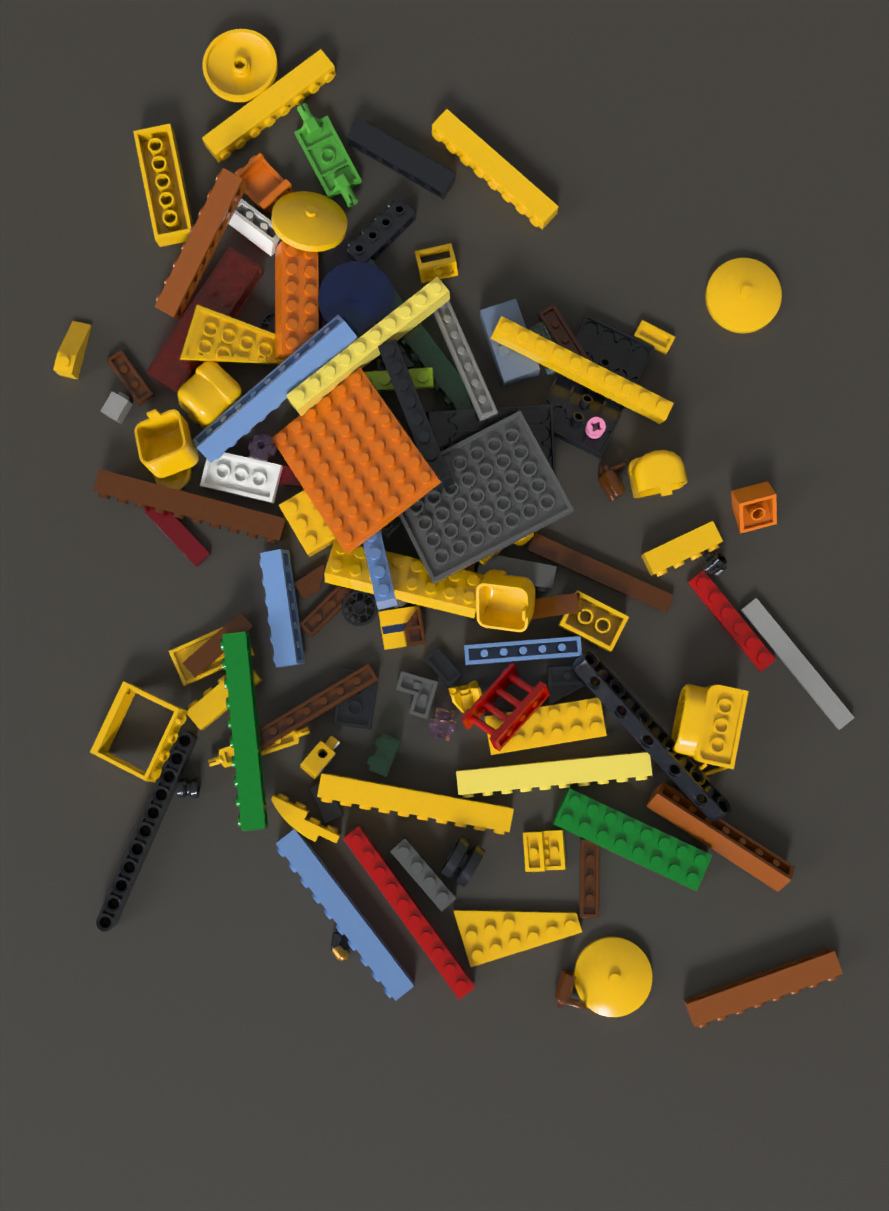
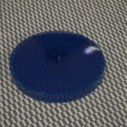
M351 261L338 265L326 275L319 289L318 303L326 323H329L334 317L339 315L355 333L357 338H360L393 312L395 297L392 284L381 269L367 262Z

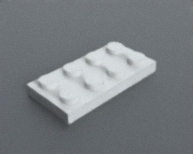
M223 452V455L212 463L206 459L200 486L274 503L283 466Z

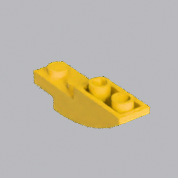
M281 793L272 795L271 800L280 815L303 836L314 842L317 841L319 835L334 843L338 842L341 834L337 833L338 829L330 825L327 827L320 825L321 821L314 817L306 818L309 813L306 805L298 801L292 803L288 801V796Z

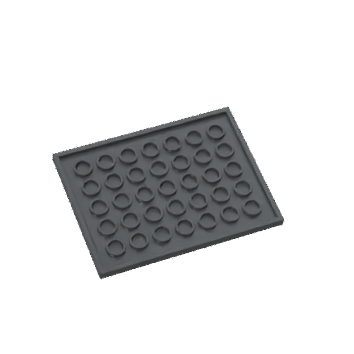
M518 411L441 451L454 484L438 491L433 488L399 516L433 584L573 513L574 509L521 411Z

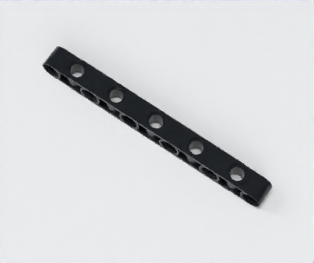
M586 651L573 662L574 671L586 683L589 689L709 820L716 822L731 812V805L687 755L678 754L672 750L676 742L594 653Z

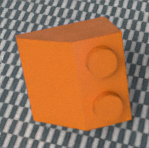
M768 481L731 491L732 508L740 534L777 524L776 493Z

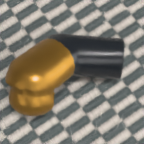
M333 932L331 942L332 953L339 961L348 960L350 956L349 951L341 946L342 935L339 932Z

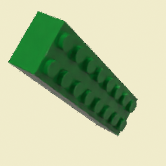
M570 788L566 789L551 822L562 829L695 891L698 890L713 856Z

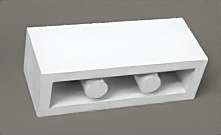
M241 198L229 225L272 256L275 254L276 247L283 240L275 233L271 220Z

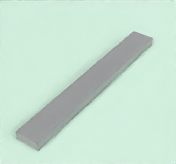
M447 301L433 314L480 421L497 416L498 411L452 305L450 301Z
M757 598L740 610L838 730L855 718Z

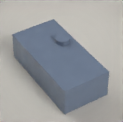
M516 299L482 309L479 315L503 387L538 376L540 372L538 362L490 339L501 316L526 328Z

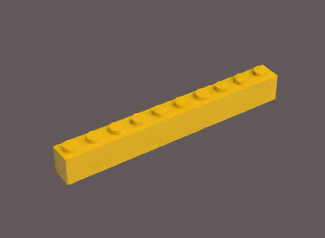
M501 316L490 338L658 424L663 423L667 419L674 404Z
M328 773L321 774L317 797H320L322 802L332 803L333 800L340 801V805L350 807L353 803L358 804L359 808L371 810V807L379 808L378 812L390 814L391 810L398 812L397 815L409 817V814L417 815V819L428 821V817L435 818L437 823L447 824V821L455 822V826L466 828V825H473L476 830L485 831L486 828L493 829V833L503 835L505 831L510 832L514 811L512 807Z

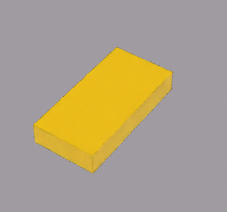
M644 320L641 321L633 336L655 347L654 349L665 355L675 339V336Z

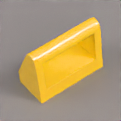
M451 243L414 251L421 283L431 282L436 277L445 279L458 276L457 262ZM449 251V258L426 263L421 262L420 257Z

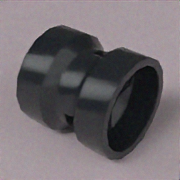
M179 778L177 784L178 798H185L186 796L199 798L200 780L192 779L187 781L184 778Z

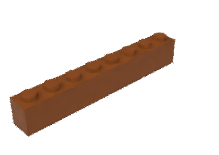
M225 168L217 174L216 183L213 189L209 191L207 201L199 211V218L196 224L191 227L190 236L182 245V252L173 263V270L170 276L166 278L165 286L162 292L158 294L154 307L173 318L181 320L249 184L246 180Z
M662 781L651 793L646 807L777 892L792 880L795 866L724 820L719 819L716 822L709 820L687 796Z
M826 948L684 999V1003L691 1023L695 1027L701 1028L709 1025V1022L713 1020L722 1021L728 1018L727 1015L744 1013L747 1008L752 1006L754 1008L761 1007L766 1001L780 1000L783 998V995L789 993L797 994L801 992L802 988H813L820 985L819 982L836 980L843 972L835 951L831 948Z

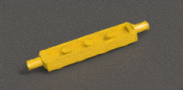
M306 726L295 730L261 750L262 756L298 744L301 736L310 734V730L302 733V731L308 730L309 727ZM228 746L219 749V756L208 759V762L216 760V762L209 764L210 767L221 763L225 768L232 766L234 748Z

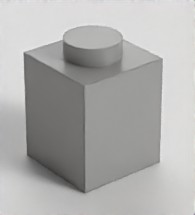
M111 392L101 412L122 424L133 404L128 400L129 397L121 392L118 394Z

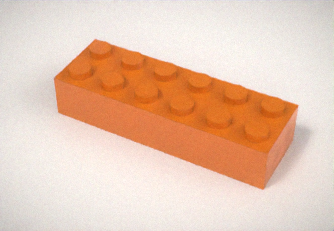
M281 241L275 249V359L286 360L319 331L318 252L300 250Z

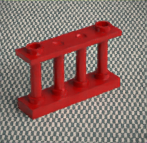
M513 663L502 671L501 675L473 706L465 711L461 718L466 729L469 730L475 724L491 735L489 739L493 747L499 752L550 696L547 686L541 681L533 687L517 677L518 672ZM511 683H514L529 694L524 700L520 701L505 691V689ZM500 696L517 708L507 715L492 704ZM486 710L504 721L498 729H494L480 719Z

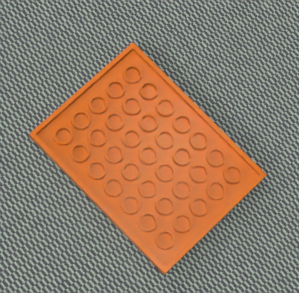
M360 367L303 416L299 415L271 438L346 554H350L441 483L438 476Z

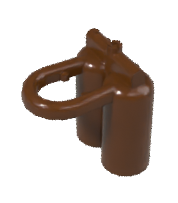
M626 461L610 469L607 465H604V467H600L598 472V482L610 502L627 492L615 473L627 465Z
M565 969L561 970L554 995L558 1003L557 1007L562 1009L564 1004L576 1008L586 1009L587 1004L570 998L576 976L573 972Z

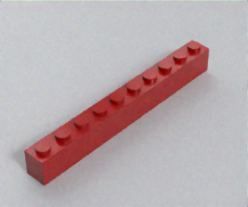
M361 825L345 835L343 840L460 1000L475 988L474 981Z

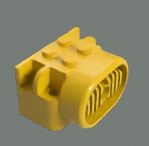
M692 684L684 685L678 699L671 738L676 742L672 750L678 754L692 756L695 761L734 769L749 691L722 685H709L707 687Z

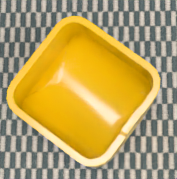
M205 361L196 369V374L180 387L177 396L179 405L188 413L189 418L195 424L198 423L205 429L242 397V389L215 361Z
M157 409L147 412L146 414L149 419L141 421L134 429L139 458L147 469L158 478H166L196 465L199 459L198 451L192 442L188 423L179 411L172 409L160 413Z
M668 450L649 452L642 457L633 459L627 467L634 498L659 493L661 497L671 495L673 490L682 488L688 482L681 457Z
M492 569L487 571L476 589L477 622L482 627L514 632H523L527 629L535 607V586L533 582L527 577L507 575V572L504 570Z

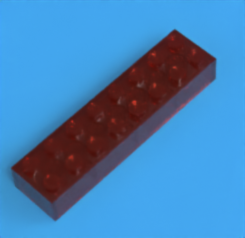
M228 247L147 369L146 373L149 377L177 394L180 387L195 375L196 369L205 362L180 360L196 306L200 305L235 318L264 273L261 266L233 248Z

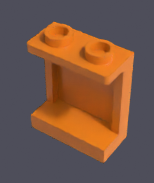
M261 153L257 156H252L245 167L239 168L235 172L237 176L249 183L244 194L265 216L272 211L275 203L281 197L293 192L291 183L287 179L284 180L264 159Z

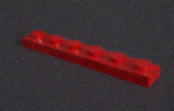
M704 570L687 582L759 672H762L776 660Z

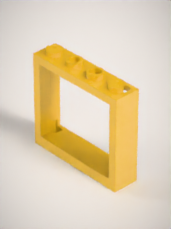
M123 681L90 753L144 781L156 782L161 775L164 762L170 756V749L178 738V732L186 721L188 711L132 683ZM136 693L174 711L147 771L108 752Z

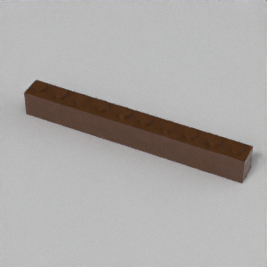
M102 469L98 470L93 489L94 492L99 493L98 497L109 500L110 496L116 497L117 502L128 504L129 501L135 502V507L147 509V506L154 507V512L165 514L166 511L173 513V517L184 519V516L191 517L192 522L202 524L203 521L210 522V527L221 529V526L229 527V532L237 534L240 531L247 532L246 536L258 539V535L266 537L265 541L276 544L277 540L282 542L287 524V519Z

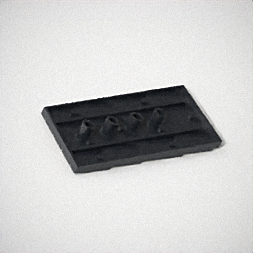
M589 315L586 316L576 336L577 341L590 361L635 384L638 383L655 348ZM559 373L542 404H552L555 437L598 458H601L625 409V406ZM593 417L602 418L606 424L603 435L597 439L590 438L585 432L588 421Z
M552 404L496 407L498 415L483 421L479 420L475 409L426 412L440 450L443 451L521 411L556 475Z

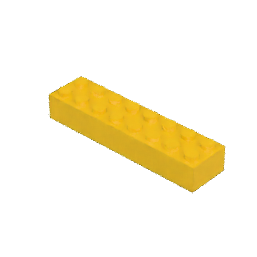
M334 539L324 572L325 583L374 594L364 546L360 545L350 554H346L338 541ZM386 551L396 599L466 617H475L476 589L484 576L483 574L460 570L433 584L421 559Z

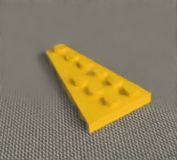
M197 305L180 360L281 364L284 361L275 359L274 333Z
M453 910L470 967L582 933L576 912Z

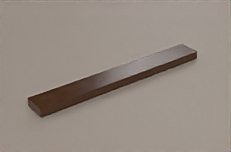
M534 533L527 548V551L664 613H667L674 595L537 533Z
M366 664L259 728L261 750L379 681L370 664Z

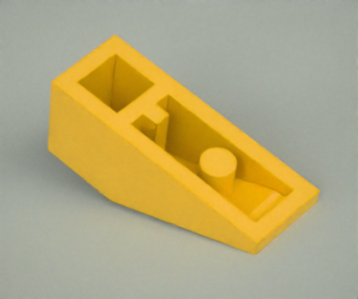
M72 321L56 356L53 370L57 374L78 380L92 325Z

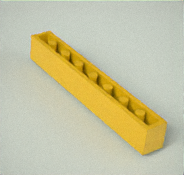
M320 49L203 136L204 145L218 163L228 159L232 152L244 147L248 140L256 138L263 129L272 126L279 117L287 115L291 108L295 105H300L307 96L316 93L323 84L331 82L336 75L335 66Z
M448 109L432 124V136L438 142H443L450 153H455L459 156L461 162L465 166L469 165L479 178L483 177L491 189L499 191L506 202H511L515 205L516 210L522 215L525 214L535 227L539 226L543 230L557 214L558 205Z

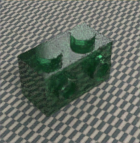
M383 733L382 737L378 735L374 745L377 747L375 755L371 754L368 759L367 765H370L368 770L387 777L402 740Z

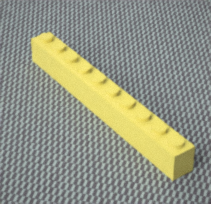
M436 277L288 393L286 397L300 416H303L309 409L313 408L359 367L361 369L379 356L378 346L394 339L398 341L449 301L450 293L447 287Z
M645 751L457 770L456 776L458 795H462L463 798L474 797V793L490 796L493 795V791H501V794L513 793V789H520V792L532 791L533 787H539L540 790H549L553 785H559V788H569L570 784L578 783V786H588L592 781H597V784H608L609 780L616 779L617 782H627L628 778L636 777V780H647V776H652L650 755Z

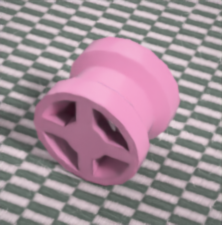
M593 417L588 421L585 432L590 438L597 439L603 435L606 424L602 418Z

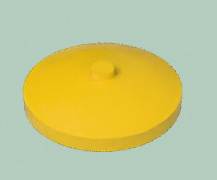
M234 29L222 33L210 43L203 57V73L209 87L219 97L232 102L253 100L273 85L278 72L277 56L272 44L263 35L253 30Z
M308 191L289 193L281 197L272 209L271 223L275 233L281 240L294 248L310 252L326 251L339 245L346 235V214L335 201L322 194Z
M736 258L719 266L709 279L705 292L706 306L711 317L721 327L735 333H751L765 327L777 314L782 299L780 282L775 273L764 263L751 258Z
M617 936L596 939L582 950L576 960L574 975L576 976L575 988L583 1003L587 1004V1007L595 1013L607 1017L628 1015L637 1010L650 993L652 969L649 960L644 952L628 939Z

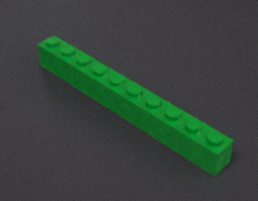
M250 633L222 634L223 639H220L221 650H224L225 657L222 659V666L226 670L227 677L224 678L225 689H228L226 706L227 709H230L228 726L232 728L230 746L234 748L232 766L236 768L234 786L238 788L236 806L240 808L238 826L241 827L242 831L266 829L269 827Z

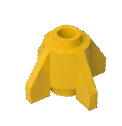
M473 680L468 685L448 688L452 702L462 713L470 709L482 696L477 680Z

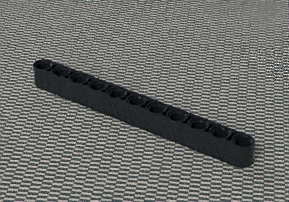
M181 732L178 734V738L171 748L170 756L164 764L161 775L156 782L97 917L96 926L100 931H109L117 925L176 791L178 780L182 777L196 745L197 739L192 732ZM185 735L189 736L191 740L188 746L182 743V738ZM177 753H180L183 758L180 764L174 760ZM169 771H172L175 775L172 782L166 776ZM160 789L166 791L167 797L165 799L159 797ZM153 807L158 809V817L152 816L151 809ZM145 825L150 827V835L144 834L143 827ZM137 843L142 845V853L136 852L135 845ZM128 862L134 863V871H130L127 868ZM120 880H124L127 883L126 889L120 887ZM112 898H115V899L118 900V902H119V907H118V908H116V907H114V906L112 905V903H111ZM105 916L110 918V926L104 923L103 919Z

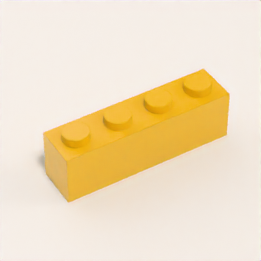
M711 521L644 553L641 557L650 575L656 574L659 577L667 573V568L674 566L676 569L684 565V560L688 558L695 560L701 557V552L707 549L711 552L720 548L718 544L723 542L714 522Z
M253 669L254 683L256 686L262 681V679ZM226 675L217 681L219 684L214 689L212 687L208 688L203 693L204 697L199 701L196 699L188 705L187 715L200 730H204L228 710L226 706L228 689H225L224 678H227Z

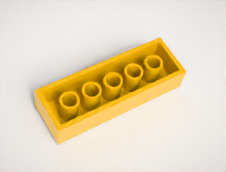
M165 124L133 131L155 240L159 247L186 242L190 236L193 220L171 124Z
M596 697L539 707L500 752L493 747L489 739L491 735L487 733L490 754L494 755L607 736L601 701ZM495 715L484 716L485 722L494 729H498L504 722Z

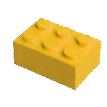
M305 490L279 504L309 557L334 543L336 538Z
M577 590L575 593L580 594L582 612L563 615L558 626L576 636H581L582 639L607 652H611L629 617Z

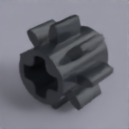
M712 551L703 559L705 561L703 568L710 575L715 573L719 576L727 569L725 566L727 560L719 552L715 554Z

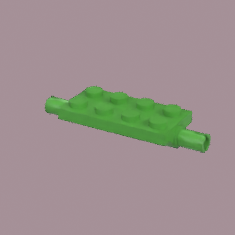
M303 103L304 108L299 105L297 111L304 123L302 128L295 131L294 134L327 197L332 198L341 193L347 206L352 207L351 203L357 204L358 199L351 188L362 183L361 178L328 116L321 119L313 117L308 104Z

